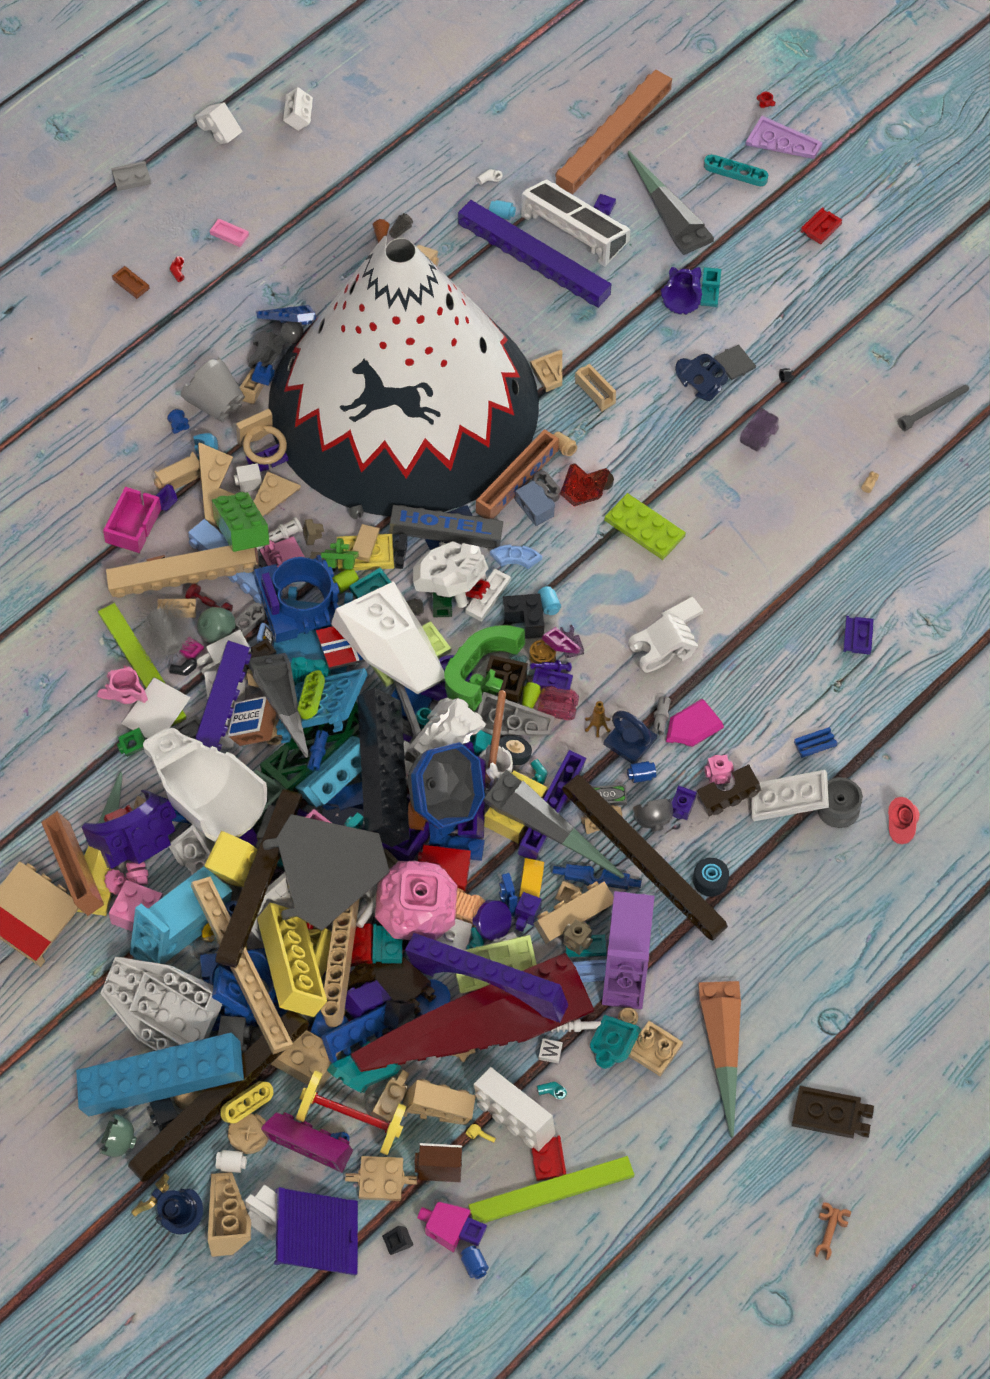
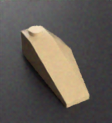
M233 1173L211 1174L208 1244L211 1256L233 1255L251 1240V1219Z

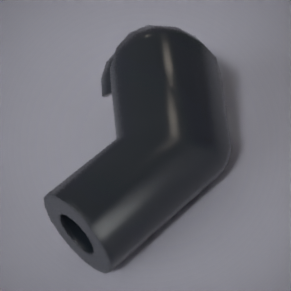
M189 658L181 666L171 664L170 674L189 675L197 668V660Z

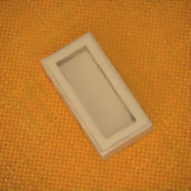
M361 525L352 550L359 551V557L356 559L370 561L380 528Z

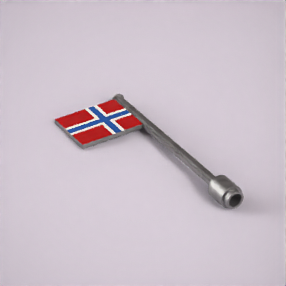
M334 626L316 630V635L329 670L365 661ZM393 679L414 735L410 741L412 743L421 730L404 685Z

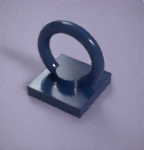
M616 711L612 716L615 728L604 740L603 745L631 764H634L640 760L657 740L658 735L649 730L633 714L626 711Z

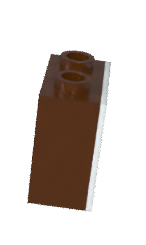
M420 1143L419 1152H415V1173H419V1180L461 1182L462 1145Z

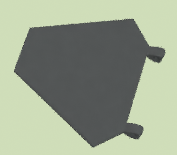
M291 814L278 837L263 842L264 850L279 848L294 908L282 911V919L288 920L298 917L321 931L390 872L379 833Z

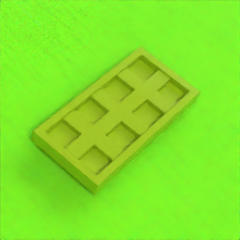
M628 493L604 517V521L661 560H664L686 535L685 531Z

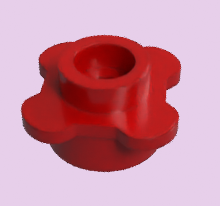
M765 91L757 96L761 108L773 107L776 104L773 101V94Z

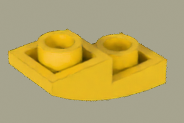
M524 859L518 897H521L523 892L539 898L544 870L543 861Z

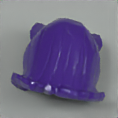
M671 267L669 270V280L666 286L661 289V296L665 307L669 308L671 312L674 311V313L680 315L682 313L687 315L698 309L702 298V290L700 288L702 272L700 267L693 270H678L675 267Z

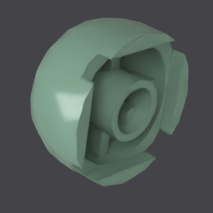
M208 608L198 618L197 631L204 641L212 644L232 633V629H235L236 625L235 618L229 610L224 608Z
M114 1113L112 1117L115 1120L114 1122L110 1120L101 1141V1143H105L104 1149H99V1153L110 1157H120L129 1148L133 1149L137 1137L134 1136L132 1123L127 1118Z

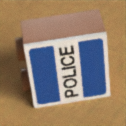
M260 697L234 703L227 736L239 746L271 740L276 712L267 698Z

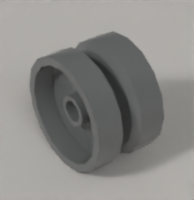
M838 777L830 779L828 781L829 808L817 810L822 821L835 828H845L854 824L859 818L863 798L860 787L847 778Z

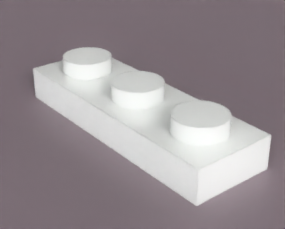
M494 569L486 580L489 582L490 588H486L487 592L482 594V600L473 598L466 608V614L481 622L511 581L510 576L497 569Z

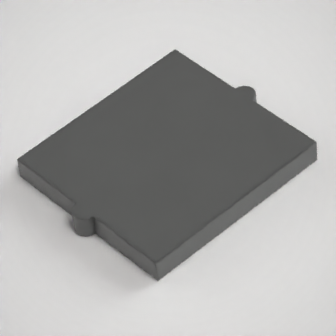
M739 344L730 349H725L724 352L714 356V359L725 368L731 380L741 375L745 376L747 372L756 368V365Z

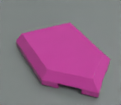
M700 699L670 717L666 742L682 743L685 746L693 747L723 729L724 725L705 700Z

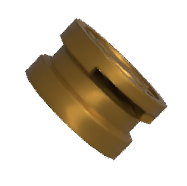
M538 640L530 647L529 660L535 664H541L542 662L555 663L556 651L549 645H546L547 643L543 640Z

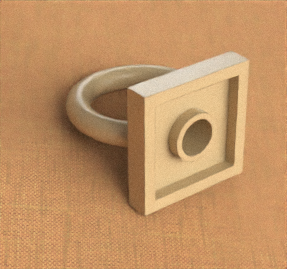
M269 409L236 423L237 443L240 447L243 446L246 456L251 461L267 465L275 463L283 457L286 452L287 442L283 433L277 428L272 427V413ZM268 434H273L279 440V450L274 455L260 457L252 452L250 448L251 442L260 440Z

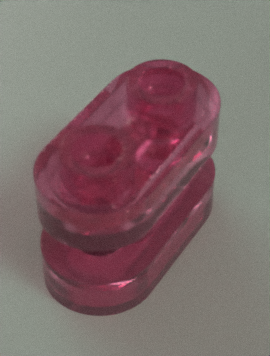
M547 686L542 689L540 696L542 701L539 702L537 711L555 716L557 719H575L577 711L575 707L578 705L579 695L574 690L557 689L554 686Z

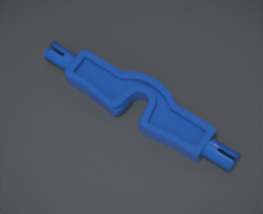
M567 864L565 868L554 865L552 874L564 875L565 880L583 882L587 886L596 881L598 884L605 881L608 887L627 890L628 886L641 888L642 880L630 878V874L623 873L625 877L619 878L606 869L602 871L601 877L596 879L592 866Z

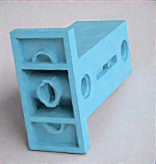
M203 866L150 908H146L142 903L135 908L130 954L136 960L165 964L201 936L204 926L208 923L191 888V883L211 877L224 905L231 901L232 890L229 885L223 883L214 873Z

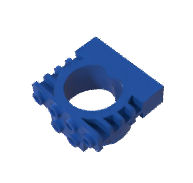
M317 555L314 559L295 557L284 561L279 567L275 564L254 569V579L275 643L297 638L300 633L308 634L309 631L315 630L316 632L320 628L332 626L334 613L338 608L337 603L339 600L337 594H339L338 584L333 582L334 574L332 567H328L327 562L322 560L321 555ZM268 572L280 605L279 614L276 615L271 614L261 584L262 574ZM307 582L313 584L321 591L324 601L312 608H293L288 606L286 601L281 598V591L291 583Z
M265 948L247 950L260 978L267 984L269 996L281 1018L287 1013V1010L279 1007ZM217 953L200 955L202 980L211 985L214 984L215 970L219 966L233 973L230 966L216 963ZM222 1004L212 1031H219L221 1016L246 1018L247 1025L259 1027L251 1009L250 1014L244 1017Z

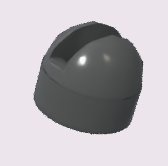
M362 505L348 509L349 515L353 519L361 518L364 514Z

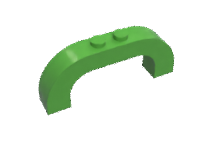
M500 625L484 628L471 635L462 647L458 648L457 653L449 660L446 666L444 677L447 697L452 700L457 698L464 700L468 704V708L474 712L482 702L481 686L469 683L465 679L481 658L488 653L504 651L517 655L525 645V630L519 627Z

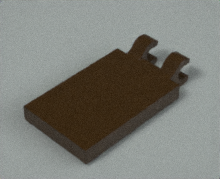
M403 956L402 963L376 962L369 964L375 969L376 977L373 978L374 982L376 980L392 998L391 1000H404L415 1003L414 1015L421 1011V1008L418 1007L420 1003L415 999L420 994L429 1002L436 998V995L433 994L435 990L431 987V981Z
M799 1086L792 1127L854 1139V1133L869 1138L871 1125L860 1123L861 1115L872 1119L874 1106L861 1104V1097Z

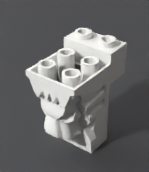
M449 698L442 699L427 716L430 721L407 748V751L417 759L419 755L430 749L457 742L466 744L470 741V736L477 734L485 727L486 723L478 713L468 708V704L464 700L459 698L454 700Z

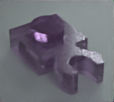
M573 625L569 626L570 632H565L563 627H560V631L581 649L578 654L564 652L566 659L584 654V648L579 635L574 636Z

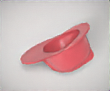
M897 797L889 805V833L892 840L896 843L906 844L915 835L916 824L920 814L918 808L909 799Z

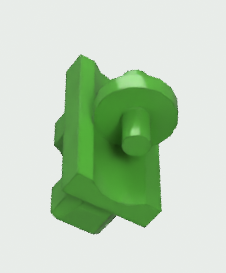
M338 538L337 543H331V549L321 552V558H324L328 567L331 566L332 568L337 567V559H343V569H353L355 559L359 557V551H347L350 545L344 544L343 538Z
M490 669L485 678L480 674L472 675L469 683L481 686L482 693L486 692L496 696V693L501 689L503 680L494 677L496 671Z

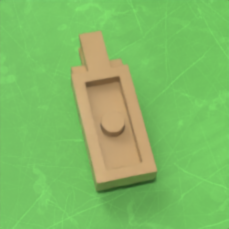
M402 1069L397 1078L391 1077L370 1115L388 1123L392 1120L398 1104L401 1103L407 1092L408 1085L404 1083L410 1073Z

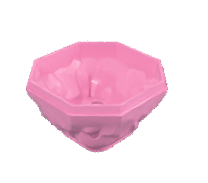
M399 861L377 883L375 918L394 939L410 940L413 933L437 940L455 925L457 884L440 865L418 861ZM421 892L423 896H419L416 893Z

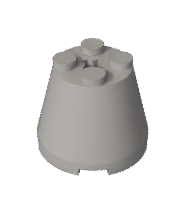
M219 357L216 361L214 359L209 360L193 374L194 377L191 379L190 385L186 384L181 391V397L185 401L221 422H224L229 417V413L232 410L236 412L242 406L241 401L245 398L226 364Z

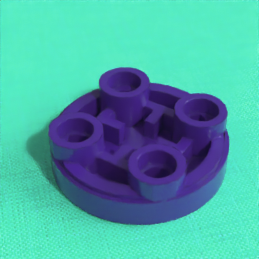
M486 900L480 906L472 921L481 937L493 941L496 938L499 939L507 935L511 927L512 916L505 903L497 900Z

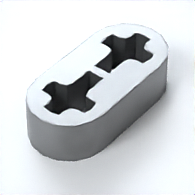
M536 472L533 481L544 489L545 495L548 498H551L553 502L558 501L560 498V488L547 472Z

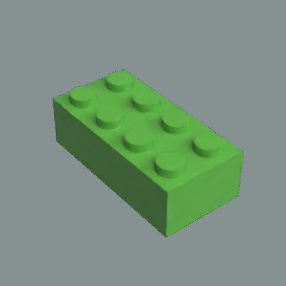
M238 492L235 495L219 496L216 499H212L214 520L233 552L270 545L268 524L248 492Z

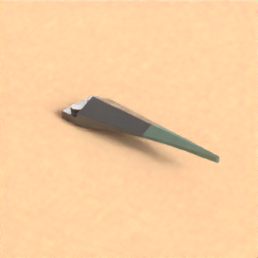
M628 151V157L649 191L674 244L682 254L685 255L714 242V237L707 230L705 224L645 165Z
M508 770L502 774L483 799V802L496 812L564 845L619 878L625 877L622 872L528 784L519 780Z

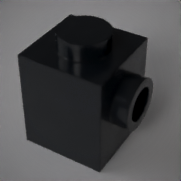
M404 1000L386 1001L384 1025L392 1027L393 1031L414 1019L415 1003Z
M170 1097L150 1103L153 1113L150 1115L153 1126H158L161 1132L178 1115Z

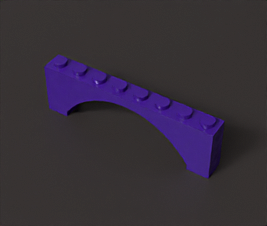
M413 933L405 949L412 965L423 974L433 977L436 973L449 972L482 980L512 994L539 1012L542 1017L556 1022H561L568 1007L561 985L416 933Z

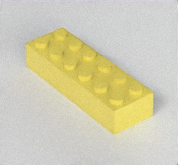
M270 902L257 920L279 1007L302 1015L315 1017L325 1005L327 999L307 924L298 917L283 920L281 916L282 911L290 908Z

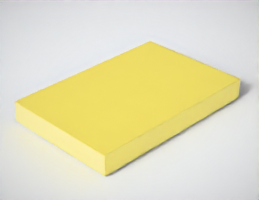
M379 534L370 561L355 559L353 569L355 571L376 570L380 567L381 569H394L392 534ZM339 536L336 538H343L344 544L350 545L347 551H352L357 536ZM338 559V572L345 570L343 569V559Z

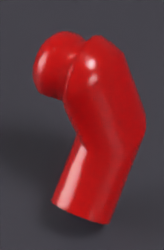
M177 256L170 266V272L177 282H181L185 278L181 272L184 259L181 256Z

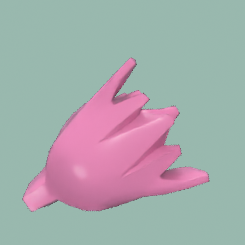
M125 665L123 669L108 672L109 684L105 685L106 689H100L97 693L99 698L116 700L123 704H132L137 700L145 703L148 700L136 671Z

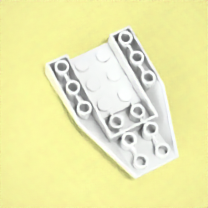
M394 582L335 610L331 624L368 664L416 694L445 681L444 670L426 632Z
M115 957L101 991V995L133 1035L155 1051L209 1038L222 1003L212 998L213 985L171 965L123 957Z

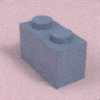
M535 481L515 491V501L535 526L554 517L555 503L545 495L544 489L540 485L538 486Z

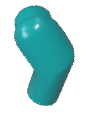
M535 759L530 764L536 772L532 780L543 785L548 772L541 762Z
M476 927L471 928L473 939L467 944L466 950L484 945L483 937L480 936Z
M557 1082L536 1086L539 1096L549 1093L557 1099H564L567 1095V1090Z

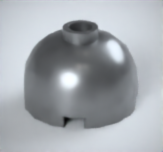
M658 799L647 802L644 807L641 804L634 806L633 812L640 826L646 829L652 828V832L663 830V826L672 819L673 806L671 799Z

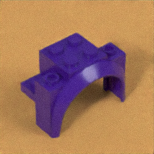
M141 790L145 795L146 801L133 811L107 822L83 824L81 828L88 845L101 851L106 866L109 869L118 866L126 860L137 864L144 862L171 845L168 835L176 831L172 819L177 816L169 799L158 796L148 790Z

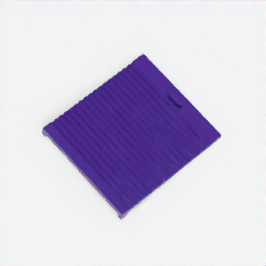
M278 1187L275 1190V1193H277L276 1260L274 1265L287 1264L357 1275L358 1201Z

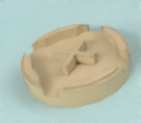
M249 1114L237 1123H230L228 1140L231 1146L236 1151L243 1152V1154H254L262 1150L268 1142V1138L261 1130L266 1120L258 1114Z

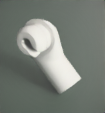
M489 169L478 176L476 180L479 185L487 181L498 182L502 179L503 174L499 170Z

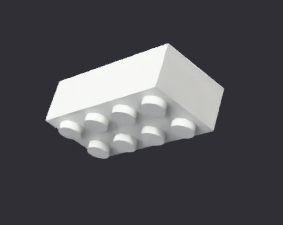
M490 1067L474 1083L478 1107L484 1112L488 1111L491 1113L497 1123L506 1125L511 1134L520 1136L529 1148H535L537 1151H540L555 1135L553 1115Z

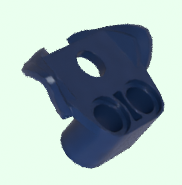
M701 354L693 360L687 358L679 359L675 366L676 374L683 386L687 387L689 383L698 391L695 396L705 401H711L722 390V385L728 381V374L725 368L709 354ZM710 362L708 366H703L704 363ZM723 373L720 377H715L716 374ZM696 376L704 378L701 384L694 383Z

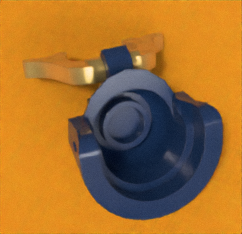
M164 1173L160 1180L155 1183L158 1189L156 1188L153 1191L150 1199L145 1203L140 1201L131 1213L137 1216L139 1213L151 1209L157 1203L158 1216L155 1220L158 1224L171 1233L187 1234L193 1231L202 1219V1200L193 1189L181 1188L179 1191H167L169 1188L167 1183L169 1176Z

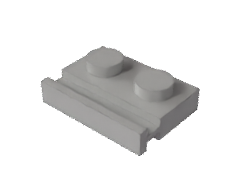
M145 161L111 168L117 191L151 184Z

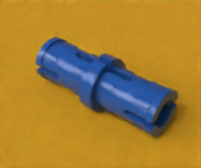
M320 730L316 731L314 745L310 748L311 756L307 768L314 771L315 767V771L320 770L322 757L326 753L325 745L329 734L325 731H322L321 734Z

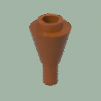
M378 219L372 224L378 243L384 236H387L390 224L384 219Z

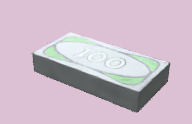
M626 785L592 786L610 805H627Z

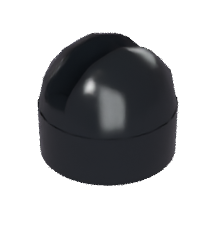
M790 368L780 369V381L782 383L790 382L794 377L791 373L793 370Z

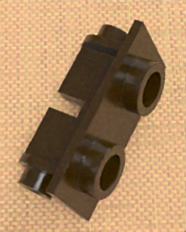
M366 962L357 965L349 973L347 991L351 988L357 989L356 983L361 987L366 982L374 981L373 978L376 977L375 969Z

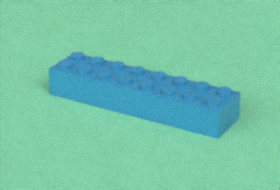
M232 1033L76 1070L78 1107L88 1117L244 1080L241 1042Z

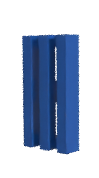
M830 727L794 739V744L801 758L835 747L838 743L834 739ZM830 740V742L824 743V744H822V745H819V746H816V747H813V748H810V749H807V750H804V751L802 750V749H804V748H807V747H810V746H815V745H818L819 743H822V742H824V741Z

